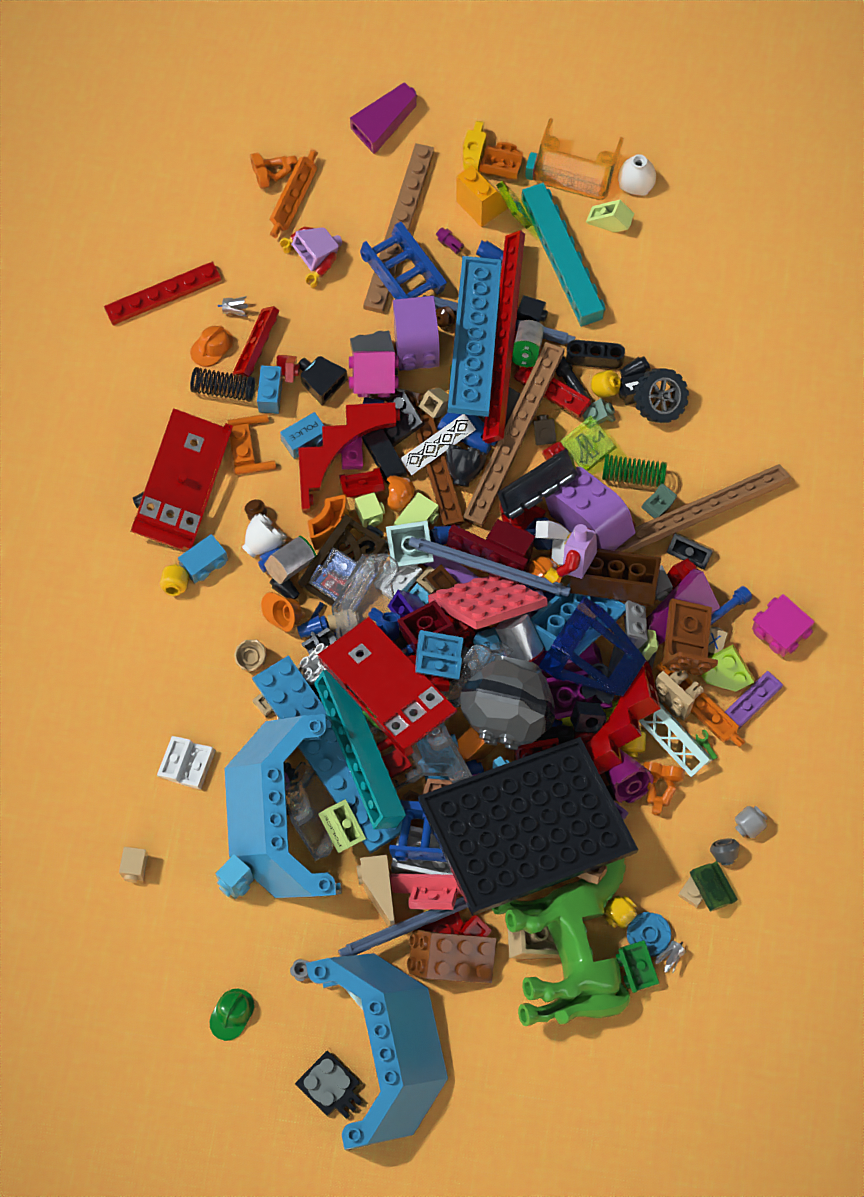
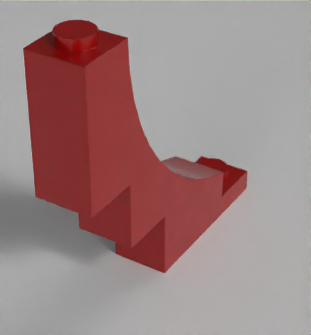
M395 402L346 405V425L322 426L323 447L298 448L302 512H310V506H314L313 494H309V492L320 491L327 470L337 455L347 445L372 431L396 427V421H400V410L395 408Z
M640 653L633 657L634 672L626 676L622 695L613 713L603 727L585 744L599 774L622 763L619 747L642 736L639 720L661 709L651 665Z

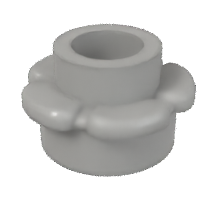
M298 959L293 963L290 973L295 977V980L304 981L309 979L306 963L309 961Z

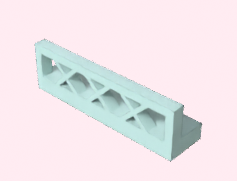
M660 703L661 709L653 713V721L641 719L639 722L687 774L693 777L704 765H708L713 759ZM657 723L665 724L668 727V737H660L656 733ZM672 732H673L677 737H671ZM671 739H679L683 743V753L674 752L671 749ZM686 747H687L692 753H686ZM678 755H683V761ZM686 755H694L700 761L693 770L686 765Z

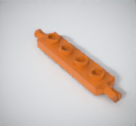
M314 149L310 150L308 157L303 156L298 159L269 220L274 224L270 232V236L273 238L278 237L280 230H288L317 170L314 160L318 152Z
M662 662L655 668L660 673L664 671L668 676L675 672L670 671L666 666H662ZM687 678L679 686L685 691L693 682ZM704 692L695 699L691 713L723 743L731 739L739 748L746 742L737 734L739 726Z

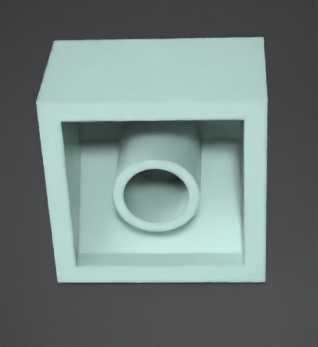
M427 521L386 527L392 568L434 562L432 554L409 546L411 537L430 541Z

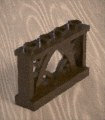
M345 514L302 575L298 584L301 588L310 592L335 610H348L353 603L352 598L364 588L366 578L372 576L375 572L377 562L380 558L383 559L389 551L388 543ZM354 528L365 536L356 541L350 531ZM365 541H372L375 543L376 549L372 554H367L366 550L370 546H363L360 549L359 545ZM342 543L346 545L345 548L351 545V547L345 551L339 550V546ZM339 552L346 556L354 552L355 564L363 568L365 572L342 601L334 600L326 591L324 595L312 587L314 582L322 575L323 569L332 562L331 558L333 555L336 556Z

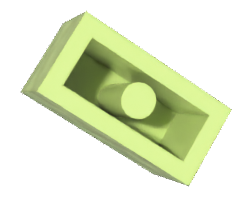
M346 799L318 814L338 853L366 839Z

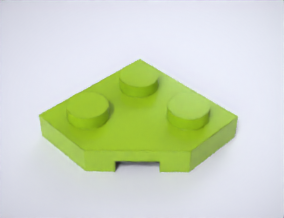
M734 644L709 656L708 658L718 660V665L701 675L706 684L735 692L755 682V678Z

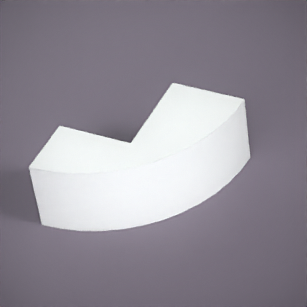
M536 521L535 538L552 539L551 558L558 565H563L564 542L567 541V536L570 532L562 525L552 521Z

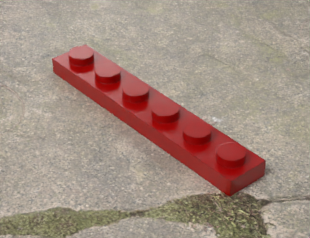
M212 261L104 306V309L113 326L221 281V276Z

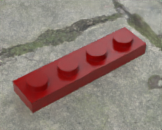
M275 306L261 310L233 371V376L237 374L239 377L241 374L243 378L244 375L248 377L254 372L256 361L261 356L262 348L269 339L271 328L277 321V315L280 310Z
M521 367L514 376L515 380L525 386L533 367ZM554 377L544 395V398L579 419L591 405L589 398Z

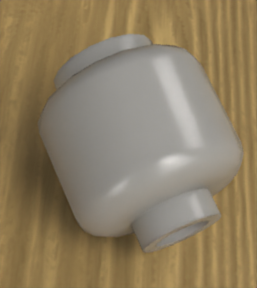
M747 806L735 817V822L737 823L735 829L743 838L746 835L750 838H755L767 827L766 820L768 818L757 806L754 808Z

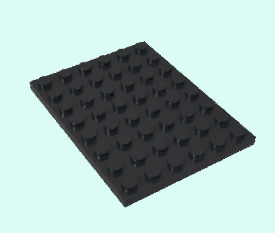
M581 737L418 796L421 808L472 916L638 852V848Z

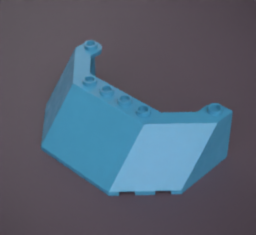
M326 714L265 721L224 768L229 857L231 858L234 854L250 868L253 878L275 898L342 894L341 883H336L330 872L311 873L289 853L284 761L302 741L322 740V735L325 733L326 728H332L331 717Z
M374 953L332 957L306 963L308 976L312 982L323 984V988L340 985L361 999L381 1092L364 1119L344 1127L342 1131L344 1150L414 1135L448 1080L428 988Z

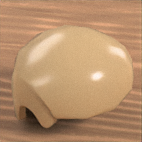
M256 639L242 641L236 647L234 653L236 664L245 671L258 670L265 664L267 658L266 648Z

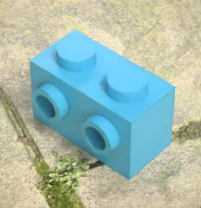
M234 854L215 873L220 891L227 897L231 895L235 899L239 895H245L250 889L249 885L254 880L250 868Z

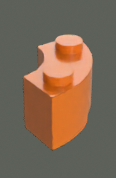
M346 495L326 498L322 512L315 518L308 520L310 539L315 550L323 547L345 514L350 517V507Z

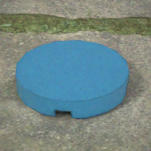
M643 912L638 914L627 928V941L629 944L645 939L651 957H655L668 948L671 940V928L661 915Z

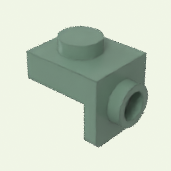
M601 398L591 403L582 415L589 429L606 420L611 422L616 420L613 405Z
M661 484L656 492L643 503L641 508L655 519L670 509L677 495L667 486Z

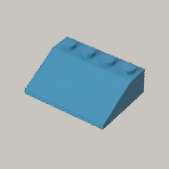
M570 593L569 597L556 595L547 603L548 606L540 609L530 620L545 648L544 651L578 657L626 613L625 604L615 599Z

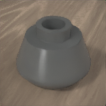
M732 838L717 840L712 843L710 852L717 862L722 865H730L738 858L740 844Z

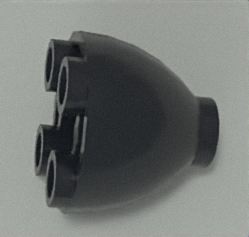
M449 445L446 451V463L449 473L453 478V484L469 487V483L483 470L487 459L486 453L480 452L476 448L468 447V450L461 449L460 446Z

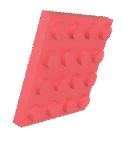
M491 573L489 576L474 578L470 582L455 584L452 588L440 589L436 593L428 595L429 603L435 600L444 612L476 630L548 606L547 598L538 594V592L527 588L525 585Z

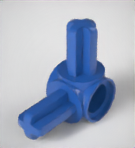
M372 608L368 616L377 623L376 625L391 640L398 639L400 637V626L397 620L400 619V615L394 612L383 614L377 608Z

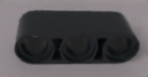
M572 340L568 343L566 351L567 362L576 366L618 369L623 365L625 348L618 343Z
M383 429L375 430L362 436L367 450L377 467L380 468V472L387 484H390L387 481L389 476H407L403 463Z

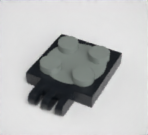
M328 1051L295 1083L327 1117L336 1109L345 1119H348L350 1115L344 1109L348 1107L353 1113L356 1110L350 1102L354 1100L359 1106L363 1103L352 1092L360 1082Z

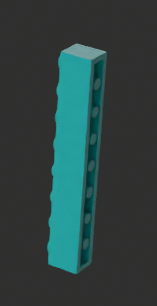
M544 182L522 189L521 201L580 326L602 320L605 304L597 296V287L590 281L589 270L587 267L584 268L580 252L575 250L574 239L567 233L566 222L561 220L559 216L560 211L557 204L554 205L552 201L553 197L550 189H546Z
M323 670L314 684L326 714L331 717L333 731L374 830L395 828L406 814L398 798L396 788L393 786L388 769L383 762L381 752L378 750L373 733L370 731L366 717L362 713L361 707L327 670Z

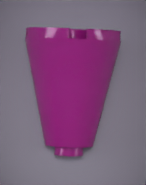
M620 749L622 763L606 771L605 774L615 799L619 803H622V801L632 803L649 791L647 785L649 782L653 783V775L647 768Z

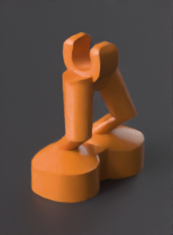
M258 152L250 154L252 169L260 189L269 187L270 177L277 182L291 173L298 161L296 156L264 159ZM282 165L283 168L276 174H273L265 166Z
M644 762L643 766L653 775V783L649 782L647 785L649 790L647 792V802L653 804L652 814L658 816L662 811V806H669L676 790L673 782L683 781L685 770L677 766ZM662 778L666 781L668 787L662 797H659L656 794L655 783L658 779Z

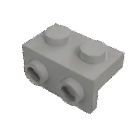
M628 600L625 603L626 616L624 617L626 651L634 654L648 640L645 606Z

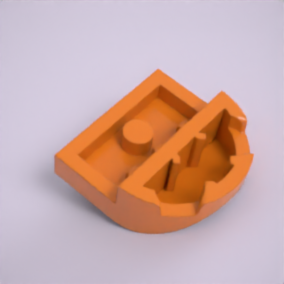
M498 142L496 146L492 147L488 144L485 147L479 171L488 175L502 176L506 179H517L521 169L523 152H519L516 145L508 142Z

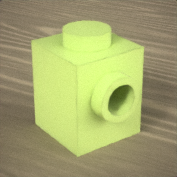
M375 493L355 498L354 508L362 526L365 528L368 525L378 526L383 521L385 509L383 503L378 502Z

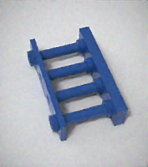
M402 222L395 224L392 237L371 248L367 241L363 242L360 250L362 259L368 262L395 300L416 298L430 289L434 290L437 295L444 291L447 284L446 280ZM394 244H399L404 252L382 263L376 254ZM406 259H410L415 267L394 279L388 269ZM422 275L426 283L406 294L400 287L402 283L414 276Z
M400 800L406 816L402 820L399 844L389 846L392 858L398 861L412 859L447 862L441 849L429 848L432 829L418 801ZM413 819L424 820L420 847L407 846L410 824Z

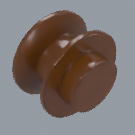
M444 306L436 309L437 325L444 328L454 323L455 314L450 307Z
M251 500L245 506L244 510L250 521L256 514L267 515V509L262 500Z

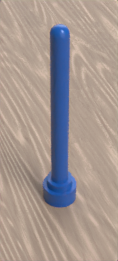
M745 586L735 590L733 598L712 613L711 625L735 606L745 605L752 600L751 592Z

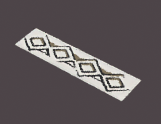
M462 414L404 455L400 460L410 474L413 475L447 451L449 445L457 444L476 429L467 416Z

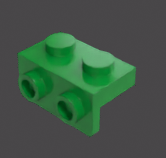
M645 939L618 949L619 954H616L619 966H624L626 975L623 978L627 989L631 988L632 993H635L638 990L660 983Z

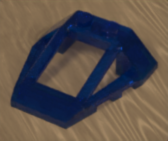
M584 596L551 645L539 668L555 679L573 682L576 685L588 686L623 697L646 662V659L614 619L602 607ZM598 617L609 629L595 619ZM590 627L625 653L609 678L574 653ZM568 660H571L596 680L563 668Z

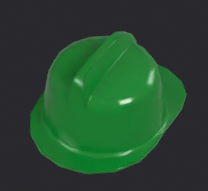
M239 988L231 989L225 992L219 999L209 1020L210 1029L218 1039L224 1041L233 1040L244 1030L254 1010V1000L246 990Z

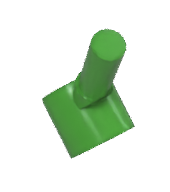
M702 730L705 738L700 739L696 734V741L700 746H704L712 759L715 760L718 757L708 742V732Z

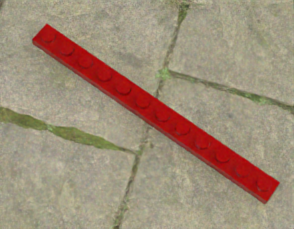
M521 230L506 235L504 242L489 416H485L482 440L487 444L504 439L525 233Z

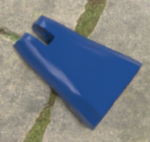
M447 413L441 419L437 430L440 431L462 414ZM466 415L476 430L462 439L461 442L471 448L479 449L480 452H484L487 455L491 450V446H495L498 441L489 444L482 441L484 422L476 415Z

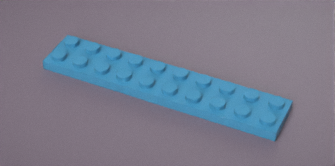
M462 256L447 413L489 416L502 262L500 259Z
M289 655L252 677L253 682L278 719L326 714L323 704ZM326 728L325 733L322 735V740L302 741L298 745L299 750L336 804L346 799L366 838L362 842L370 854L400 835L402 821L395 828L373 829L333 728Z

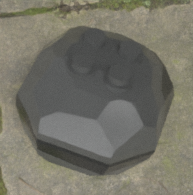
M496 655L493 661L488 663L465 683L461 691L462 713L472 729L480 734L479 738L484 740L486 744L497 746L498 742L505 744V747L508 749L518 750V747H521V745L531 744L538 740L553 726L555 719L554 699L546 677L542 674L539 666L533 662Z

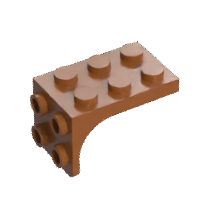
M677 599L669 601L662 666L670 667L672 671L679 672L684 670L689 671L691 675L701 676L718 665V660L708 658L712 607Z
M419 929L412 932L409 939L411 947L410 957L407 960L409 974L426 979L492 983L496 938L438 933Z

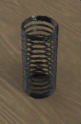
M199 367L193 369L190 381V390L193 393L198 392L200 394L202 392V394L216 395V397L220 395V397H229V399L233 397V399H242L247 402L252 400L255 388L254 376H248L247 378L244 375L242 380L241 374L239 377L235 374L233 379V373L229 376L228 372L226 374L222 372L220 375V371L216 373L213 370L211 374V370L209 369L207 372L206 368L202 373V368L199 369ZM236 386H237V392H236L237 395H236V397H234L235 390H236Z

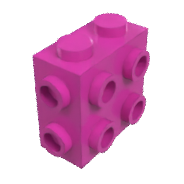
M352 351V356H349V369L352 368V377H349V389H353L354 394H358V397H370V394H378V397H390V393H395V388L399 386L398 376H395V368H398V356H395L394 351Z
M782 594L779 598L774 597L768 603L767 610L756 614L753 618L752 630L756 637L765 640L769 644L770 649L774 653H779L784 657L788 652L792 654L798 648V642L802 638L806 640L813 633L812 627L815 621L787 596Z

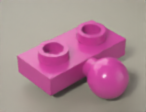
M359 437L340 452L342 469L362 470V437Z

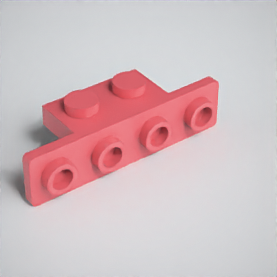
M390 875L393 893L411 894L408 901L410 909L453 910L457 895H462L453 875Z

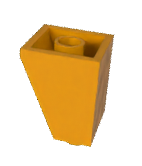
M472 165L456 176V202L480 227H483L511 206V203Z

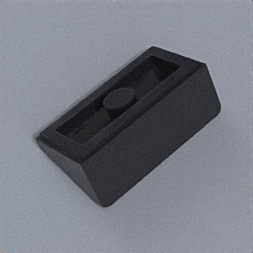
M679 533L674 534L667 553L682 560L688 558L694 565L702 569L706 568L714 552L713 548Z

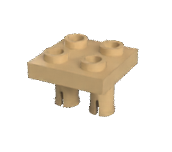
M662 671L657 676L655 682L659 702L666 704L672 715L684 721L690 715L695 699L704 692V689L701 685L697 687L699 683L694 681L684 691L679 684L688 678L686 671L683 673L682 671H675L670 676Z

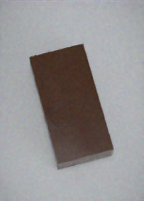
M597 548V553L583 578L571 576L570 593L654 605L660 575L661 557Z

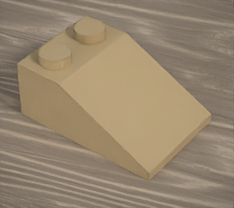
M387 855L360 858L361 865H357L359 885L363 884L365 893L388 927L395 925Z
M547 926L541 932L529 934L524 930L510 932L508 929L509 958H560Z

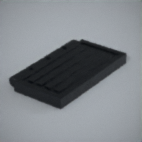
M567 448L497 492L503 512L508 519H515L525 512V508L529 510L543 501L542 497L548 498L559 491L561 485L565 487L576 480L575 476L578 475V471Z

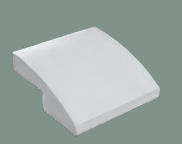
M172 736L157 776L201 790L216 750L210 746L195 744L189 739Z

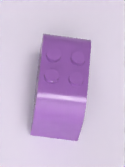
M434 296L393 300L394 336L399 371L439 367V335Z
M576 467L578 475L575 476L576 480L565 487L561 485L559 491L545 498L550 516L570 532H573L576 525H585L596 532L597 548L614 551L635 534L630 511L624 501L613 490L582 467Z

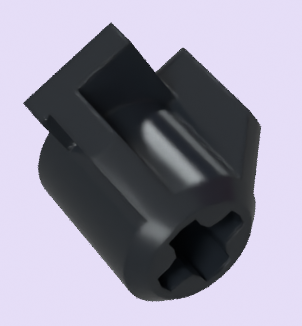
M326 628L318 634L311 632L312 637L303 642L302 646L307 649L310 655L318 644L323 643L329 646L337 638L333 630Z

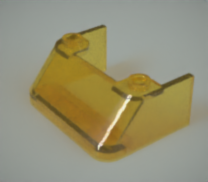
M549 118L540 143L534 170V180L538 184L544 182V185L587 198L595 200L605 199L609 194L622 156L624 138L620 137L615 152L602 151L597 155L596 161L560 152V141L557 137L552 136L553 119Z

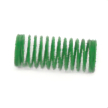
M606 454L602 480L608 479L610 470V481H612L615 469L614 481H617L619 472V482H621L624 471L623 482L625 483L629 469L628 483L631 482L633 473V484H635L638 471L637 484L639 485L643 470L642 485L645 483L646 473L647 486L649 485L652 472L651 486L653 487L657 471L656 487H658V484L661 485L665 482L667 462H661L659 469V461L656 462L655 466V461L653 460L650 467V460H648L645 468V459L642 461V465L641 459H638L636 466V458L633 459L632 463L630 457L627 464V457H625L622 465V456H620L618 462V456L616 455L613 463V455Z

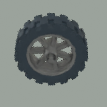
M651 369L652 371L645 372L644 376L640 377L637 381L639 382L638 386H635L634 389L636 391L634 401L637 403L635 406L637 410H640V415L646 417L648 421L669 423L671 420L678 419V415L683 414L685 411L684 407L688 404L687 396H689V390L686 389L687 383L682 380L683 377L680 374H676V371L672 369ZM658 381H661L660 389L656 385ZM666 382H667V384L670 386V388L665 391ZM665 401H669V402H670V404H669V406H668L667 408H666V403H665ZM659 403L661 404L662 411L656 409Z

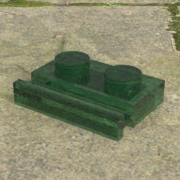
M717 861L694 868L689 872L710 912L729 904H734L738 900Z

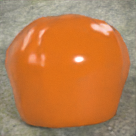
M389 476L387 478V481L390 483L388 486V506L394 512L404 511L415 496V486L408 478Z

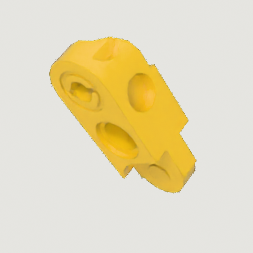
M476 120L474 130H467L463 144V170L472 165L479 171L487 143L486 133L483 132V121Z

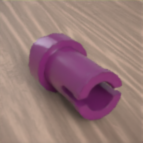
M440 228L436 233L438 241L441 244H446L455 254L461 252L459 248L463 249L464 244L457 240L448 228Z

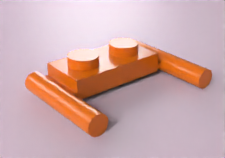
M268 414L227 420L228 424L233 426L230 441L236 475L276 469L275 460L255 463L249 425L269 422Z

